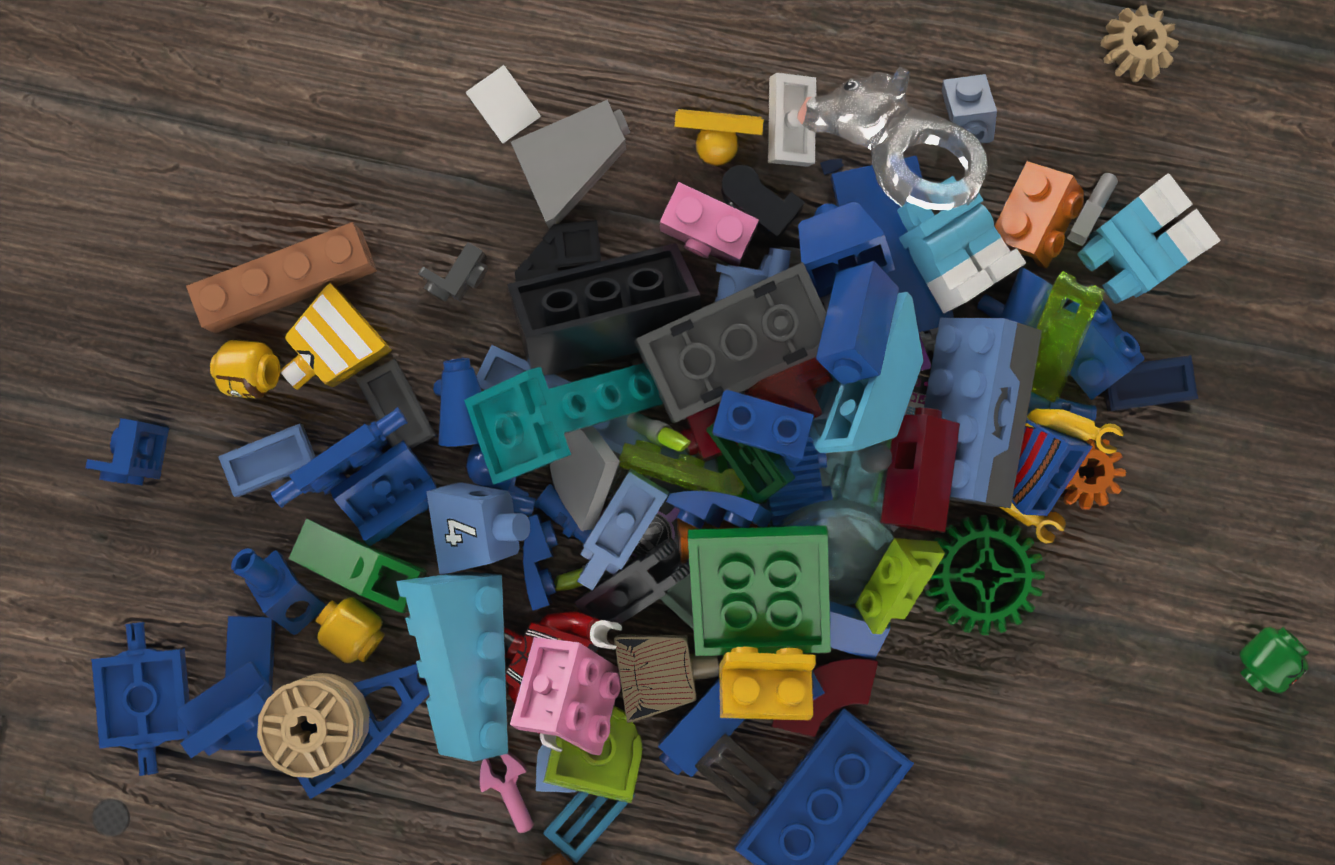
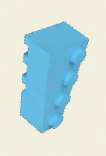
M466 571L396 581L400 597H406L410 616L405 619L409 635L416 638L421 658L416 661L419 676L426 679L430 696L426 700L439 755L475 762L508 754L502 575Z

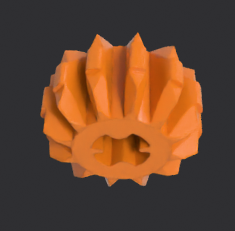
M1092 439L1087 441L1092 446V449L1080 467L1086 465L1087 468L1093 467L1094 477L1087 479L1086 476L1080 477L1077 470L1065 488L1068 490L1063 500L1066 505H1072L1079 498V505L1082 510L1091 509L1093 500L1099 506L1109 504L1106 491L1111 494H1119L1122 490L1113 481V478L1125 477L1127 473L1122 468L1114 469L1113 463L1122 458L1120 452L1107 455L1099 450ZM1102 439L1103 443L1110 445L1109 440Z

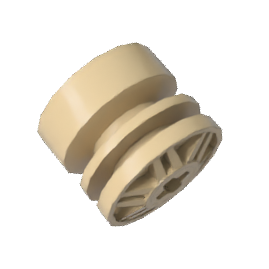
M316 673L281 686L266 700L258 716L257 737L263 754L276 769L292 777L313 778L330 772L338 765L347 761L361 748L369 732L370 712L364 695L351 681L336 674ZM306 720L310 724L316 723L317 731L311 734L309 730H302L301 723Z

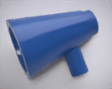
M1020 267L1005 305L985 294L978 303L977 309L991 318H1005L1040 330L1066 304L1071 296L1029 270Z
M470 358L444 361L442 379L437 380L433 386L434 393L441 397L438 444L446 447L477 444L479 442L464 401L482 392L474 368L470 365Z

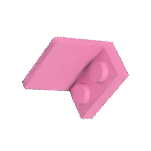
M534 637L510 725L518 730L556 735L590 754L601 755L604 742L610 733V718L614 702L621 690L619 668L579 642Z

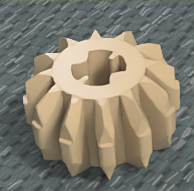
M1141 5L1136 10V13L1129 8H1125L1120 12L1119 20L1111 19L1106 25L1109 35L1103 37L1100 46L1111 50L1104 57V63L1111 64L1116 61L1119 65L1115 70V76L1120 77L1126 70H1129L1132 82H1138L1143 74L1149 79H1154L1160 74V67L1167 68L1173 62L1170 52H1173L1178 47L1179 41L1168 37L1175 30V24L1168 23L1163 26L1160 22L1164 16L1163 10L1157 11L1151 17L1149 16L1147 5ZM1133 40H1134L1136 43L1143 41V42L1145 43V46H1144V45L1135 46L1134 43H1133Z

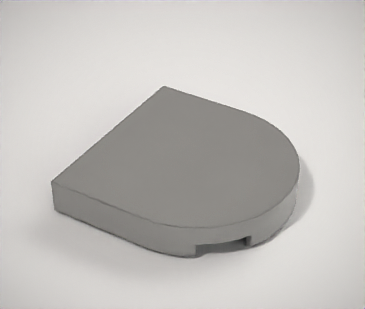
M593 426L564 434L571 455L550 463L555 490L581 531L593 529L598 522L620 462Z

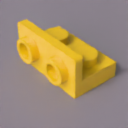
M736 647L731 652L725 653L719 664L720 718L810 720L813 717L812 670L816 666V655L803 654V650L798 648L779 649L776 651V654L758 653V649L754 647Z

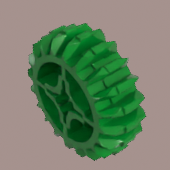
M987 515L978 516L976 529L969 517L962 518L960 525L963 533L961 534L953 525H948L945 532L951 541L948 543L939 537L933 540L937 541L945 552L936 571H934L930 578L936 579L937 585L925 590L927 596L931 597L939 594L942 596V599L935 603L933 609L936 612H942L950 607L951 610L946 617V622L950 625H954L963 616L961 630L967 633L972 631L976 621L981 635H989L991 621H993L994 627L998 632H1006V616L1015 625H1020L1023 620L1017 609L1020 607L1022 610L1032 613L1035 606L1026 600L1027 595L1040 597L1043 592L1040 588L1031 586L1032 579L1045 578L1044 571L1031 569V564L1040 562L1042 556L1040 553L1027 555L1025 552L1032 547L1034 540L1031 537H1027L1017 542L1016 540L1022 530L1018 525H1013L1004 533L1006 520L1002 517L995 519L991 529ZM976 539V548L973 549L972 559L969 564L960 568H950L957 551L967 542ZM990 539L999 542L1009 551L1014 559L1016 568H1004L996 562L994 549L990 548ZM981 563H984V567L987 570L1004 574L1002 577H992V580H985L988 584L983 587L981 580H977L974 577H963L964 573H974L975 569L982 570L979 566ZM950 581L965 582L971 587L973 600L977 601V611L967 608L957 599L951 588ZM1007 582H1016L1010 597L1002 605L991 610V602H994L995 591L998 586Z

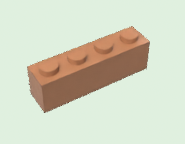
M351 222L187 285L186 288L201 327L216 334L320 294L329 283L338 287L377 272L363 232Z

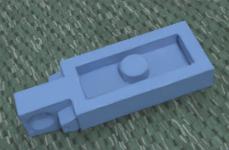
M630 468L583 545L584 548L580 555L589 561L582 570L577 582L593 591L605 570L613 575L617 573L618 569L622 570L667 498L669 491Z

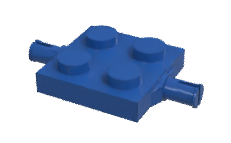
M397 407L379 421H373L370 423L371 425L364 424L289 475L290 481L271 492L273 499L282 508L302 493H320L322 491L325 495L331 493L330 490L347 479L345 474L359 466L362 469L383 454L381 450L390 445L387 436L404 424H407L406 417Z
M145 622L125 624L128 651L112 657L91 659L99 748L123 746L137 749L139 776L159 773L156 746L166 741L185 739L190 734L177 715V710L190 701L185 648L166 651L146 648Z

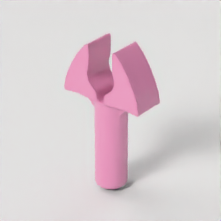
M510 752L500 755L507 766L504 781L501 776L493 773L489 759H483L480 769L481 792L489 788L499 791L517 832L525 833L531 830L534 823L516 785L518 776L526 773L528 770L525 764Z

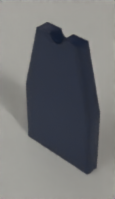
M830 159L820 163L824 175L833 173L844 166L842 159Z

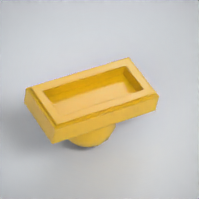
M678 109L675 114L674 127L701 130L695 141L696 151L700 159L706 164L721 166L730 162L737 153L739 145L736 133L762 135L764 119L757 116Z

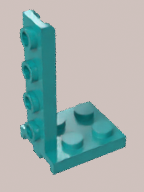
M644 363L549 389L541 367L526 370L464 400L493 485L508 481L570 456L571 452L564 435L566 433L663 405L655 382Z

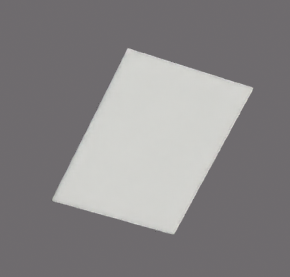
M504 65L466 91L468 97L502 143H505L541 117Z

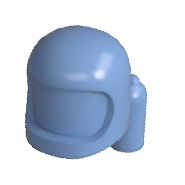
M770 247L769 253L764 255L758 269L734 265L725 266L717 263L716 271L721 272L715 302L788 269L791 251Z

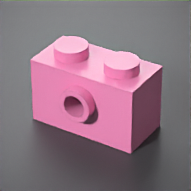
M678 182L660 220V231L684 242V248L698 256L708 258L710 254L731 265L739 266L756 232L759 219Z

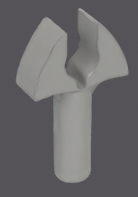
M1111 173L1102 174L1067 237L1068 240L1083 247L1118 183L1115 175Z

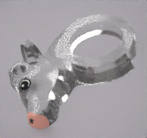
M900 66L893 77L890 74L877 71L867 78H850L828 95L807 97L802 104L797 119L804 127L813 132L835 134L848 141L868 147L871 150L872 166L879 186L888 197L901 207L906 202L925 209L950 210L964 204L968 206L977 198L988 171L985 150L979 140L961 126L931 113L917 110L908 104L905 95L909 84L910 71ZM921 143L935 144L948 149L959 158L964 166L965 177L960 181L949 184L932 183L924 180L908 168L903 159V151L910 146Z

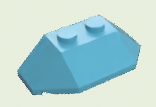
M908 292L898 293L881 375L842 385L825 368L809 413L814 415L809 434L814 441L815 449L820 453L857 451L897 437L924 361L913 298Z

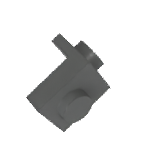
M467 242L445 279L422 266L418 274L427 281L423 289L444 302L447 301L449 296L461 302L469 287L471 286L475 289L483 280L488 270V266L484 264L487 256L482 250Z

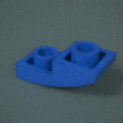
M683 491L671 493L666 501L680 510L677 516L678 519L699 529L702 528L704 522L720 528L723 520L739 528H749L751 524L757 527H767L773 516L771 512L759 504L719 492Z
M538 514L528 517L530 533L524 540L523 546L525 583L533 611L552 604L550 595L557 593L549 569L541 570L538 562L554 557L552 547L559 545L551 521L543 522L541 515Z

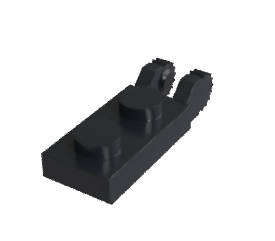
M672 537L667 538L652 548L646 555L641 553L626 563L622 570L618 569L616 574H610L599 581L593 591L587 589L576 598L574 603L583 614L599 620L621 624L665 596L672 586L690 574L689 559L677 563L662 576L654 565L662 559L664 560L669 557L677 547Z

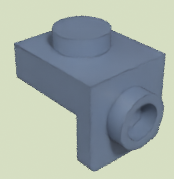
M986 74L943 80L942 95L951 123L949 135L951 146L960 147L992 142L995 134L997 109Z

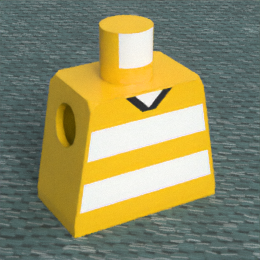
M329 283L286 334V341L298 355L285 365L280 372L296 390H299L315 375L324 384L334 387L386 356L392 349L336 286Z

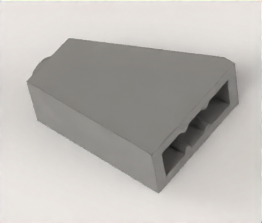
M608 99L511 141L548 229L554 224H559L626 150L624 136L630 134L629 127L622 111L619 109L613 112Z

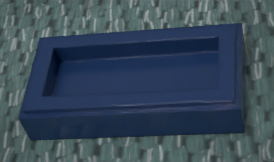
M1191 355L1138 364L1104 391L1107 412L1198 399Z

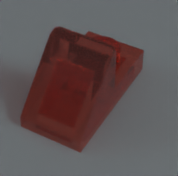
M814 357L761 379L744 391V393L751 397L813 414L814 420L822 415V410L813 391L831 383L833 379L830 375L831 373Z

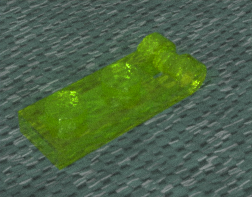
M1064 271L1060 273L1053 285L1036 328L1042 330L1031 392L1053 403L1060 397L1094 314L1103 300L1105 290L1094 285H1090L1089 288L1076 282L1075 276ZM1067 298L1080 304L1076 314L1063 308Z
M636 440L635 445L624 443L619 458L620 467L629 470L631 468L638 473L693 491L719 492L740 497L745 488L733 469L725 470L720 474L703 468L705 462L690 455L679 454L678 459L660 454L661 447L647 441Z

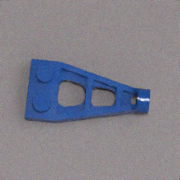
M417 664L353 683L364 695V698L385 686H393L400 696L402 704L383 721H377L367 704L370 712L369 732L361 748L347 761L338 765L330 772L313 778L297 777L310 799L351 775L430 695L427 685L421 684L418 680ZM307 720L301 723L302 730H309L311 734L317 731L316 723L310 724Z

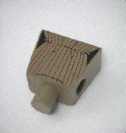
M621 634L614 637V643L617 646L616 655L627 723L696 701L698 694L695 680L719 677L718 655L695 656V653L691 654L688 635Z

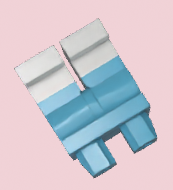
M1169 173L1090 234L1089 238L1091 240L1077 253L1086 268L1091 271L1106 261L1115 270L1117 275L1102 285L1106 294L1115 304L1132 296L1137 298L1148 292L1191 260L1221 241L1197 209L1155 237L1153 233L1193 205Z
M953 176L928 191L940 211L938 214L934 215L923 195L918 196L897 210L908 231L900 236L899 240L905 249L909 247L910 255L943 314L966 303L994 283L1026 264L1018 249L1010 251L994 227V221L990 212L981 204L984 200L978 190L966 195Z

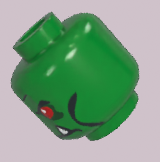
M1266 627L1241 649L1239 657L1245 668L1240 674L1259 692L1267 687L1272 692L1283 693L1307 672L1309 665L1305 657L1310 652L1285 627H1282L1280 630Z

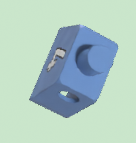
M463 482L426 491L439 574H448L487 565L516 555L520 549L519 541L525 540L530 533L528 517L523 513H514L512 496L508 491Z

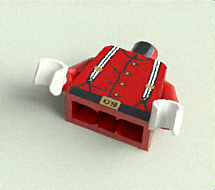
M578 611L547 614L540 622L533 621L524 637L504 627L505 658L512 661L505 677L506 682L509 683L508 694L513 703L516 704L534 637L579 642L597 654L600 647L616 649V645L610 644L607 641V633L610 629L621 631L622 626L619 623L599 620ZM538 733L544 746L558 752L562 751V748L556 744V735Z

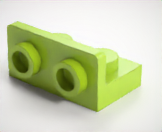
M893 539L855 603V606L873 634H882L892 618L905 619L945 555L937 541Z

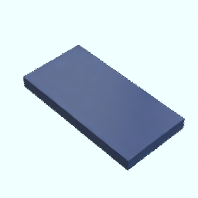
M917 155L831 174L837 207L851 202H858L883 230L895 266V270L886 274L899 287L898 293L908 292L912 296L918 331L925 333L930 329L938 328L940 318H954L952 310L943 314L910 255L909 247L905 249L899 240V237L908 231L897 210L920 195H923L927 202Z
M842 707L734 848L754 865H837L914 763Z

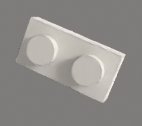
M775 73L769 77L768 163L811 166L815 164L816 77ZM812 97L806 103L805 120L801 124L797 119L798 112L806 98Z

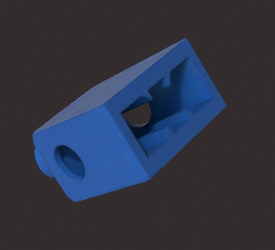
M851 202L840 207L830 203L823 204L817 208L813 217L805 219L798 224L801 262L804 263L819 298L832 293L836 272L871 261H875L885 273L895 270L883 230L858 202Z

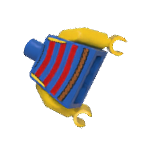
M1034 409L1027 414L1011 508H999L1027 527L1031 525L1037 527L1036 535L1041 542L1045 544L1054 542L1055 535L1048 531L1044 525L1051 524L1058 530L1064 531L1066 526L1065 519L1059 513L1050 511L1092 449V446L1087 441L1089 439L1095 440L1097 447L1103 453H1114L1117 451V448L1103 443L1101 436L1106 432H1114L1119 436H1123L1122 429L1116 424L1111 423L1098 428L1093 420L1064 409Z

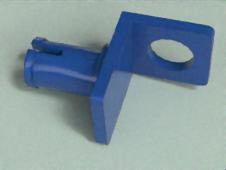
M246 548L238 552L234 557L231 569L236 575L244 578L263 613L293 635L298 634L325 608L326 605L323 600L298 582L282 554L275 550L265 559H262L254 550ZM298 601L308 602V608L301 616L296 618L286 617V611L290 605Z

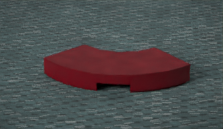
M845 658L827 662L813 669L817 680L825 692L822 696L813 700V717L810 720L772 719L771 727L815 737L821 722L835 709L849 704L868 705L878 661L867 658Z

